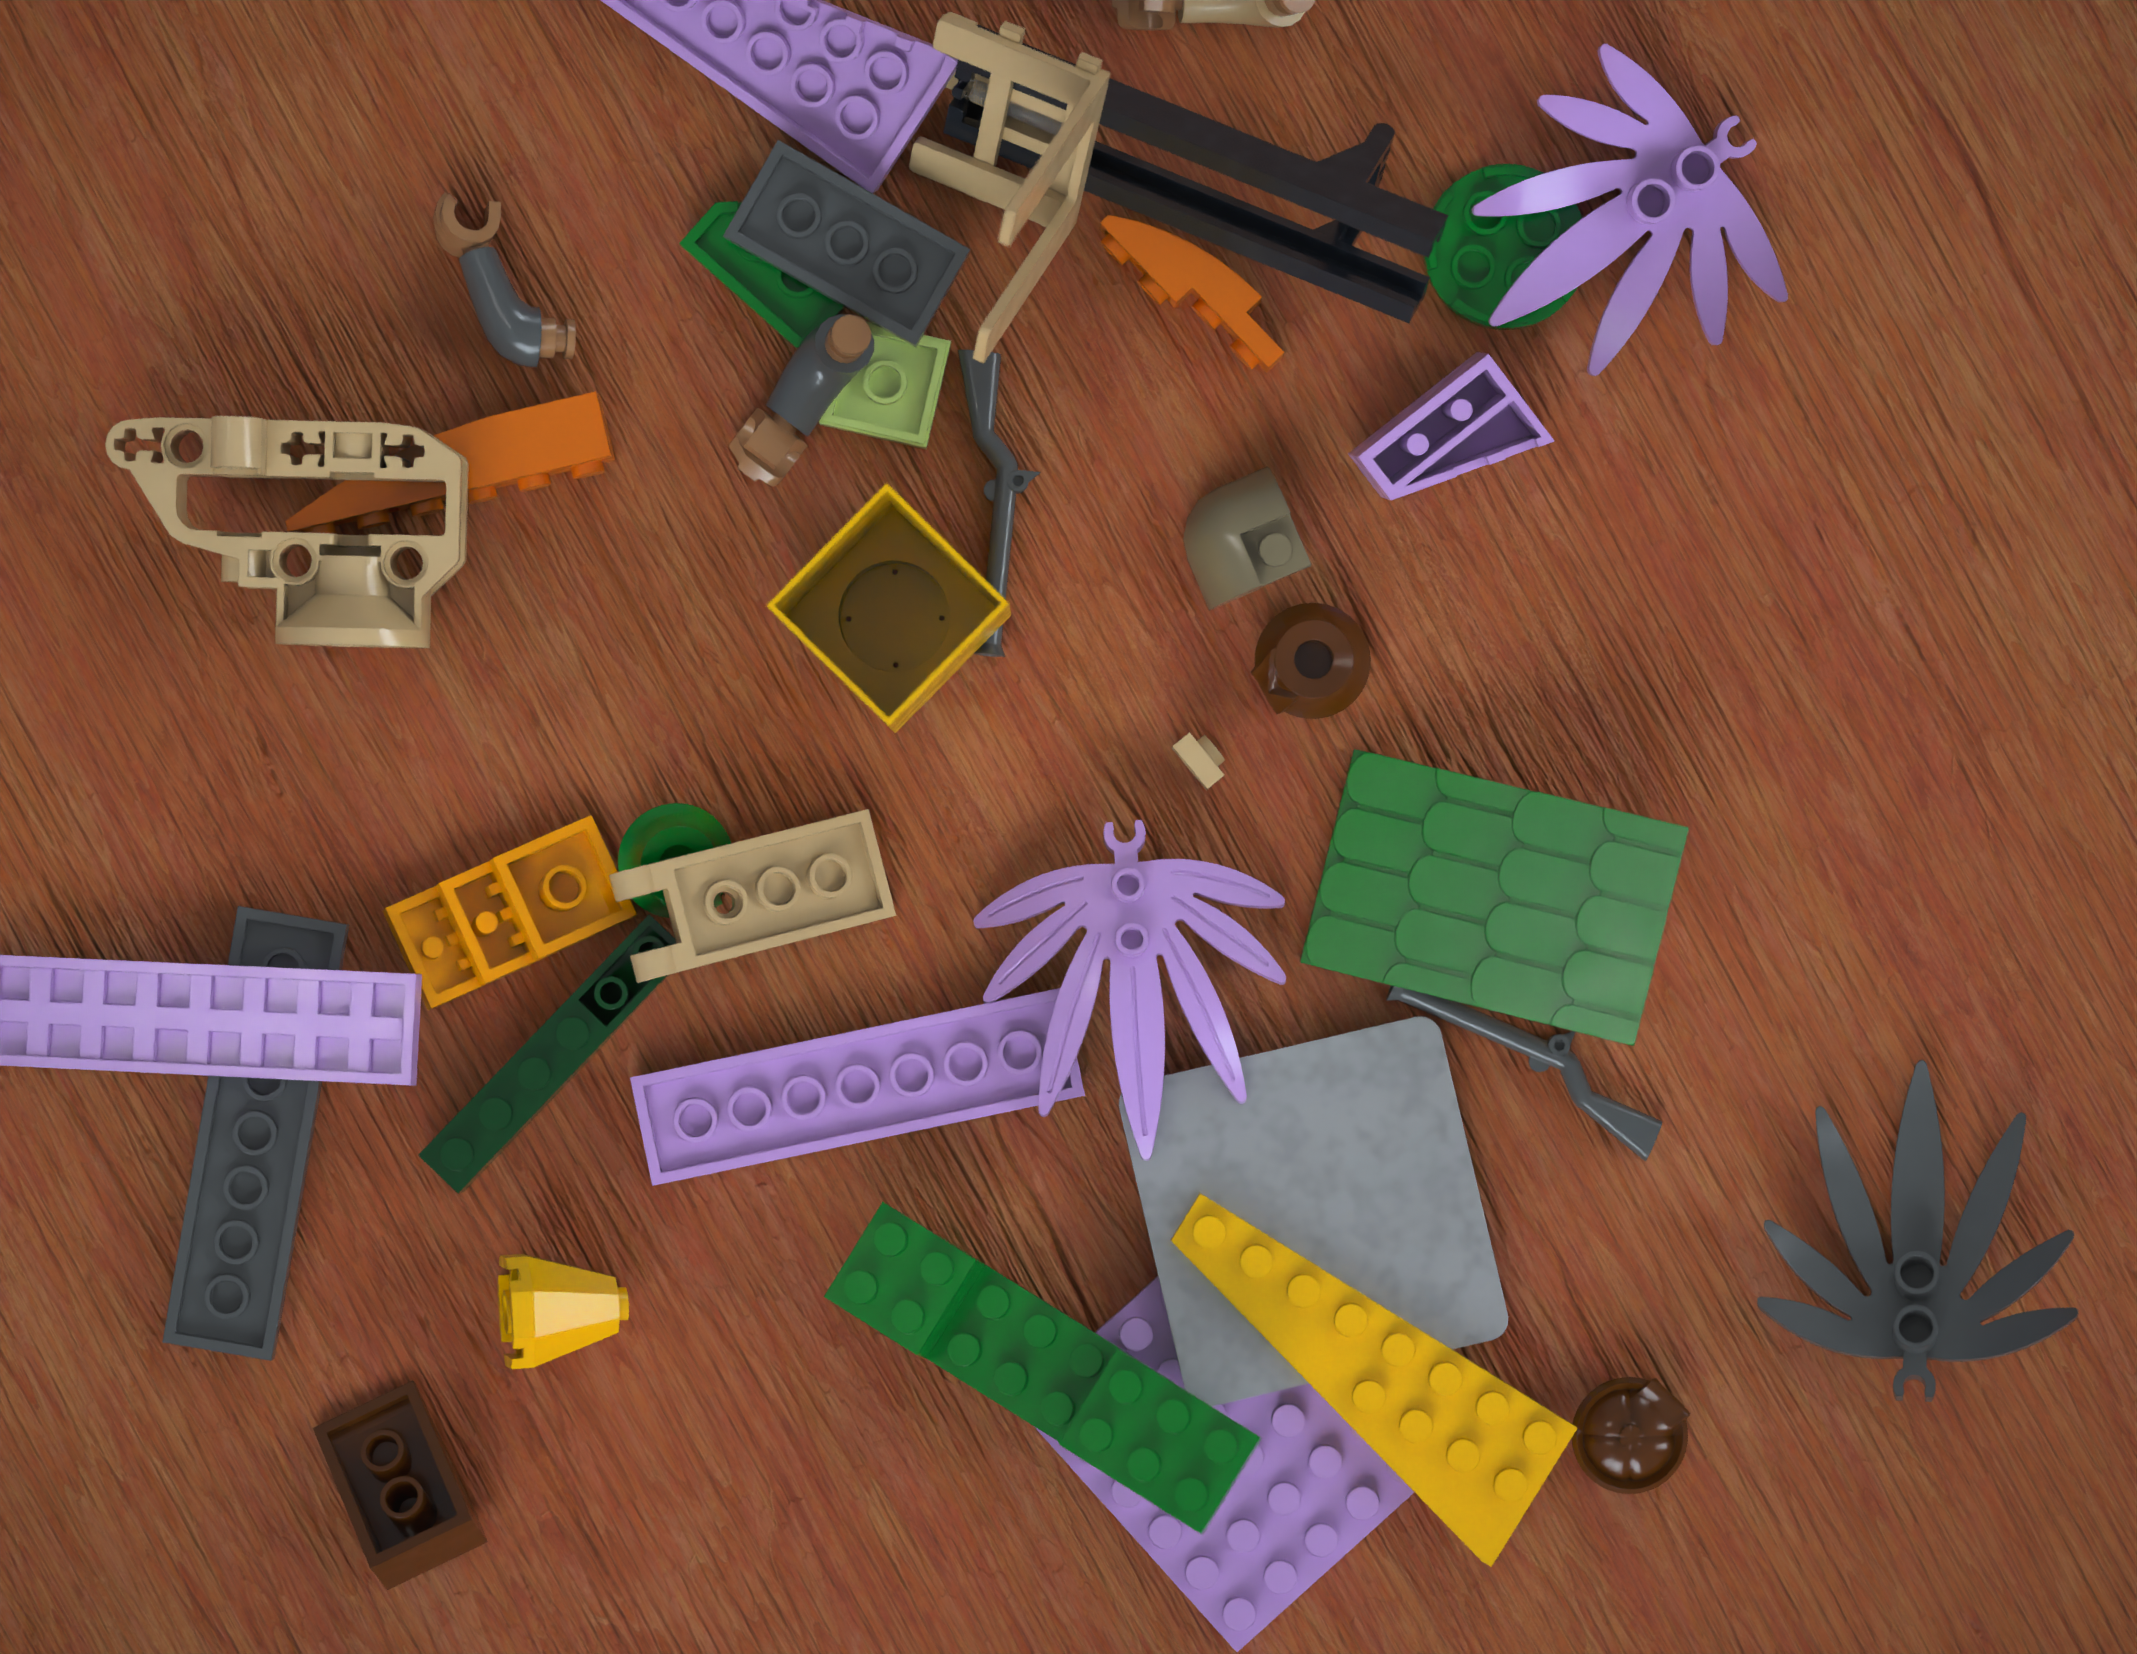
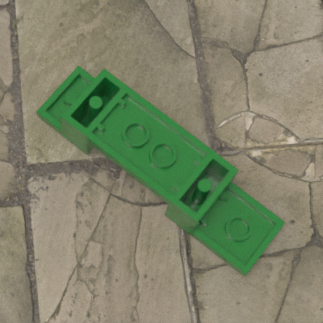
M884 1202L881 1203L824 1295L831 1302L912 1353L930 1360L1057 1440L1063 1448L1200 1534L1205 1533L1262 1440L1260 1436L1176 1385L1169 1378Z

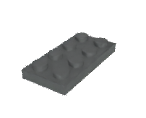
M779 140L776 142L723 235L724 239L914 347H917L971 253V250Z

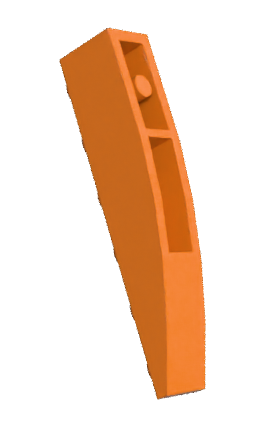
M596 391L488 416L433 435L467 459L469 463L468 504L495 499L498 497L496 488L518 484L519 492L543 488L551 485L550 476L571 471L573 479L598 475L605 472L603 463L615 461L601 396ZM414 444L390 456L409 460L411 467H413L414 459L424 457L425 450L424 447ZM345 480L285 521L287 531L337 534L335 526L357 522L359 530L374 528L390 523V513L410 509L412 517L437 513L444 510L442 501H446V483Z

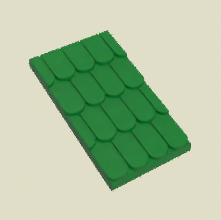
M1353 749L1300 963L1635 1046L1689 827Z

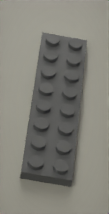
M238 906L228 965L342 970L349 924ZM208 1076L162 1342L269 1361L275 1359L322 1081Z

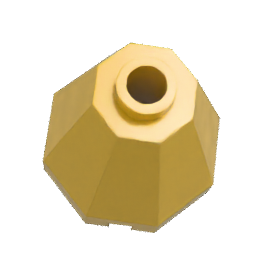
M525 1254L500 1255L499 1266L509 1270V1275H498L497 1288L501 1342H512L514 1353L504 1354L505 1366L510 1369L534 1368L619 1333L620 1321L628 1320L629 1318L626 1287H617L616 1277Z

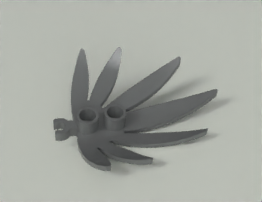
M1920 1060L1915 1066L1898 1133L1891 1192L1892 1264L1886 1262L1874 1212L1854 1162L1826 1110L1821 1106L1816 1108L1815 1118L1819 1154L1830 1203L1845 1244L1872 1294L1864 1296L1835 1265L1818 1251L1773 1221L1765 1220L1764 1230L1768 1238L1795 1275L1818 1297L1851 1320H1846L1834 1313L1809 1304L1780 1298L1759 1297L1757 1299V1306L1765 1315L1799 1338L1833 1352L1869 1359H1903V1368L1897 1372L1893 1381V1394L1896 1401H1903L1904 1384L1909 1380L1916 1379L1921 1381L1925 1387V1402H1932L1936 1390V1381L1933 1374L1927 1369V1360L1968 1362L2005 1356L2031 1347L2053 1336L2077 1319L2078 1309L2049 1308L2022 1312L1985 1325L1980 1324L2013 1305L2050 1272L2074 1239V1232L2072 1230H2067L2054 1236L2012 1261L1983 1284L1969 1299L1964 1300L1960 1296L1987 1253L2005 1212L2020 1160L2026 1125L2025 1113L2021 1112L2015 1116L1988 1159L1961 1216L1947 1264L1941 1266L1940 1256L1945 1206L1944 1164L1937 1108L1926 1062Z

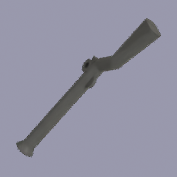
M958 350L973 438L978 447L997 469L996 479L988 481L983 489L985 497L993 501L986 581L1006 600L1016 494L1024 492L1028 483L1041 472L1018 470V462L1014 455L994 432L1001 354L991 352L986 361L982 363L973 359L974 350ZM1003 624L974 654L1006 657L1001 646Z
M1390 986L1386 1001L1399 1000L1529 1056V1066L1536 1072H1543L1549 1066L1559 1069L1574 1104L1644 1161L1648 1159L1661 1129L1662 1121L1591 1090L1579 1059L1574 1053L1569 1051L1575 1031H1570L1563 1035H1552L1548 1040H1545L1459 1002Z

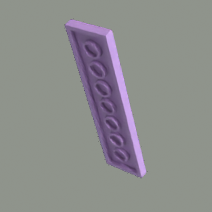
M1060 988L630 1077L652 1186L1038 1106L1045 1042ZM1077 1058L1056 1102L1085 1096Z

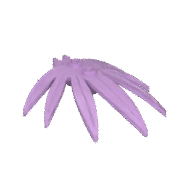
M1608 44L1599 46L1597 50L1603 71L1617 95L1633 112L1647 122L1646 125L1616 109L1581 98L1542 95L1537 99V105L1550 117L1573 132L1603 144L1632 149L1635 151V157L1633 159L1592 162L1550 171L1509 186L1472 207V213L1475 216L1526 215L1570 206L1600 196L1616 188L1620 190L1618 196L1596 208L1572 225L1529 264L1511 285L1490 315L1488 323L1493 327L1520 318L1564 296L1607 267L1647 231L1651 233L1650 238L1641 247L1621 276L1604 309L1588 360L1587 372L1591 376L1599 375L1612 361L1645 316L1668 273L1686 228L1692 231L1690 283L1694 306L1702 330L1711 345L1722 343L1727 315L1728 277L1725 250L1720 231L1721 227L1724 229L1728 244L1736 260L1749 278L1775 301L1785 302L1788 300V293L1779 263L1762 225L1746 199L1720 168V164L1727 158L1737 159L1750 154L1757 145L1754 138L1746 141L1740 147H1735L1729 143L1727 138L1728 131L1741 121L1736 115L1722 120L1714 130L1713 139L1704 145L1685 114L1665 89L1637 63Z
M1135 820V837L1127 843L1116 840L1113 822H1106L1103 832L1104 843L1109 852L1114 855V864L1077 865L1036 876L995 899L977 914L973 921L975 928L1003 926L1035 917L1062 903L1065 904V906L1039 923L1011 951L989 983L983 995L984 1003L995 1002L1018 987L1051 960L1079 928L1084 927L1087 930L1061 985L1048 1028L1039 1087L1038 1110L1041 1117L1048 1116L1071 1072L1091 1019L1099 988L1103 961L1105 959L1110 960V1019L1117 1074L1137 1148L1141 1158L1144 1161H1148L1152 1156L1159 1122L1165 1062L1164 1009L1157 956L1160 955L1164 958L1177 999L1205 1055L1235 1100L1243 1104L1247 1098L1245 1082L1237 1047L1226 1014L1206 971L1188 942L1175 926V923L1183 921L1198 936L1226 957L1272 982L1284 985L1286 982L1285 973L1254 936L1232 918L1215 907L1193 897V895L1223 904L1260 909L1283 908L1285 899L1281 894L1259 880L1222 865L1189 859H1159L1138 862V853L1143 848L1146 839L1145 826L1142 820Z

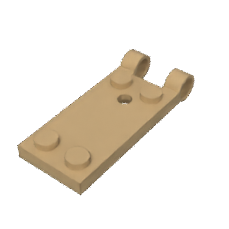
M869 809L609 875L616 902L663 890L676 944L630 956L637 983L896 916ZM718 893H726L732 899V909L727 914L719 913L714 907V898Z

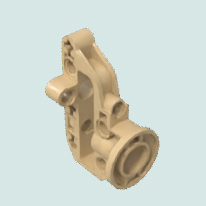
M212 416V418L155 417L124 420L111 428L105 443L107 455L114 464L131 471L172 537L183 544L222 554L221 582H238V587L251 589H276L275 644L430 648L431 597L464 566L467 556L469 463L460 453L420 428L382 422L266 420L245 416ZM196 432L203 441L202 454L195 461L187 463L179 453L180 441L188 433ZM137 435V438L142 440L161 442L162 453L141 450L137 451L135 456L125 451L126 442L134 441ZM301 436H303V440L306 443L325 446L324 455H304L301 464L299 458L290 455L291 445H299ZM411 438H414L415 444L424 447L425 453L424 457L415 458L413 467H411L409 460L397 456H389V447L408 448L411 445ZM197 476L227 477L231 479L264 478L280 480L282 478L445 482V533L441 536L340 535L335 533H237L199 530L188 519L187 481L190 477ZM304 546L311 554V567L304 575L295 577L287 568V556L295 547ZM414 548L422 556L423 566L416 577L406 580L397 570V560L403 551Z

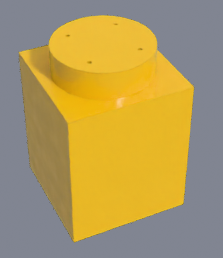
M887 483L766 605L894 733L1011 616L1009 603ZM897 570L898 573L894 575L892 571ZM944 616L945 619L941 621L939 617ZM847 617H851L850 622L846 620ZM894 663H898L897 668L893 667Z

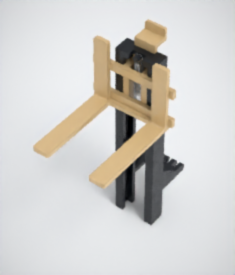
M953 12L943 14L937 22L933 42L934 49L958 59L956 71L945 87L952 90L954 98L948 107L943 133L976 147L974 156L971 157L927 138L918 137L913 144L909 169L914 173L961 191L968 196L1004 209L1005 212L998 242L1006 246L1011 245L1028 219L1046 227L982 323L978 332L973 359L984 363L1075 226L1084 191L1410 323L1424 299L1430 277L1354 247L1363 231L1429 258L1435 242L1439 243L1445 229L1448 215L1379 188L1385 170V162L1390 152V145L1395 134L1392 126L1378 123L1374 125L1365 142L1315 162L1110 78V72L1101 69L1102 60L1081 52L1077 63L1074 64L1022 43L1025 28L1004 21L999 33L980 26L978 22ZM1099 124L1334 219V221L1318 228L1310 229L1095 141ZM998 155L1032 169V171L1024 179L996 167Z

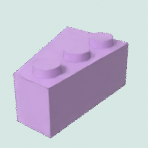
M1476 352L1349 452L1348 455L1380 497L1394 500L1450 480L1465 472L1494 464L1512 455L1555 441L1491 356L1487 353Z

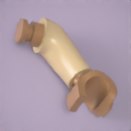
M1112 0V7L1117 8L1118 25L1122 29H1172L1176 22V10H1178L1180 23H1231L1279 28L1291 26L1299 21L1303 14L1311 9L1315 0Z

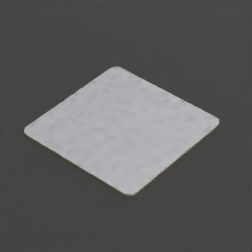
M1417 1016L1239 1058L1247 1095L1246 1102L1243 1104L1235 1100L1212 1065L1165 1075L1157 1133L1152 1156L1148 1161H1144L1140 1156L1121 1093L1119 1111L1184 1388L1208 1405L1217 1406L1309 1383L1170 1240L1199 1192L1451 1349L1494 1340L1506 1330L1508 1312L1441 1030L1433 1020Z

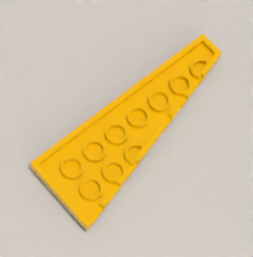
M1199 1192L1170 1240L1483 1563L1492 1567L1576 1432L1577 1427Z

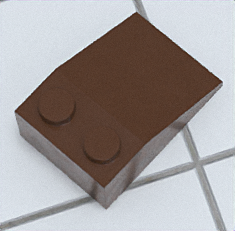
M413 1380L313 1428L369 1567L387 1590L488 1542L468 1493Z

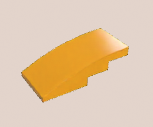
M592 815L498 855L486 863L442 881L430 889L382 910L410 973L422 974L421 997L428 1011L637 915L630 899L619 902L615 901L609 875L618 871Z

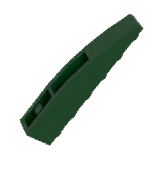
M649 914L418 1156L457 1193H463L669 976L666 975L637 983L630 956L676 944L675 938Z

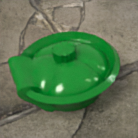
M684 803L660 805L640 815L626 831L619 848L618 870L620 872L731 844V841L721 823L707 811ZM663 890L632 898L644 910L660 917L670 918ZM718 893L714 898V907L723 904L721 898L723 893Z

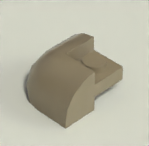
M1267 466L1217 487L1199 499L1187 517L1183 538L1187 561L1209 611L1312 565L1291 518V512L1274 475Z

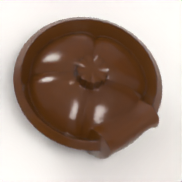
M1321 603L1299 604L1276 615L1264 628L1256 646L1255 667L1251 674L1258 682L1268 703L1277 715L1286 712L1306 719L1325 718L1343 711L1361 694L1370 672L1371 657L1369 645L1359 625L1340 609Z
M1622 1377L1607 1381L1596 1387L1584 1398L1574 1416L1573 1424L1577 1427V1430L1571 1440L1576 1460L1592 1481L1607 1490L1622 1494H1638L1650 1491L1665 1483L1679 1468L1687 1449L1688 1428L1686 1419L1691 1413L1661 1385L1657 1378L1646 1380L1637 1377Z

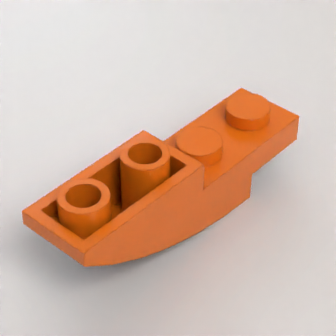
M1107 215L1100 222V231L1105 235L1100 244L1121 266L1129 260L1139 270L1143 277L1137 281L1138 284L1158 305L1167 300L1176 309L1192 294L1197 300L1191 306L1192 309L1212 330L1221 325L1234 338L1235 341L1229 346L1230 349L1251 370L1256 365H1259L1267 373L1283 358L1284 351L1249 315L1261 303L1262 296L1240 275L1219 259L1181 237L1136 220Z

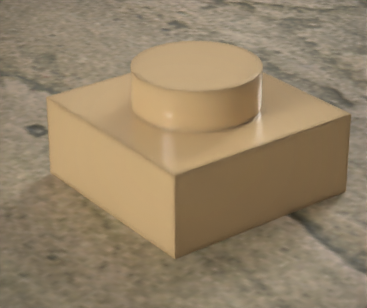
M1189 732L1172 746L1173 751L1205 790H1208L1224 776V773L1218 766L1225 759L1205 735L1196 741Z

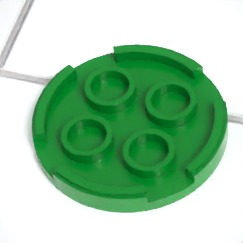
M1495 164L1482 167L1453 183L1445 190L1433 207L1434 210L1448 215L1442 238L1439 243L1435 242L1429 258L1423 256L1427 275L1430 277L1429 280L1435 292L1447 307L1458 316L1475 325L1496 330H1514L1535 325L1549 318L1562 308L1577 289L1575 288L1557 300L1510 322L1495 327L1488 323L1490 315L1502 297L1529 264L1556 238L1582 219L1581 212L1576 204L1526 215L1499 217L1473 215L1472 207L1482 200L1516 183L1544 174L1537 169L1517 164Z

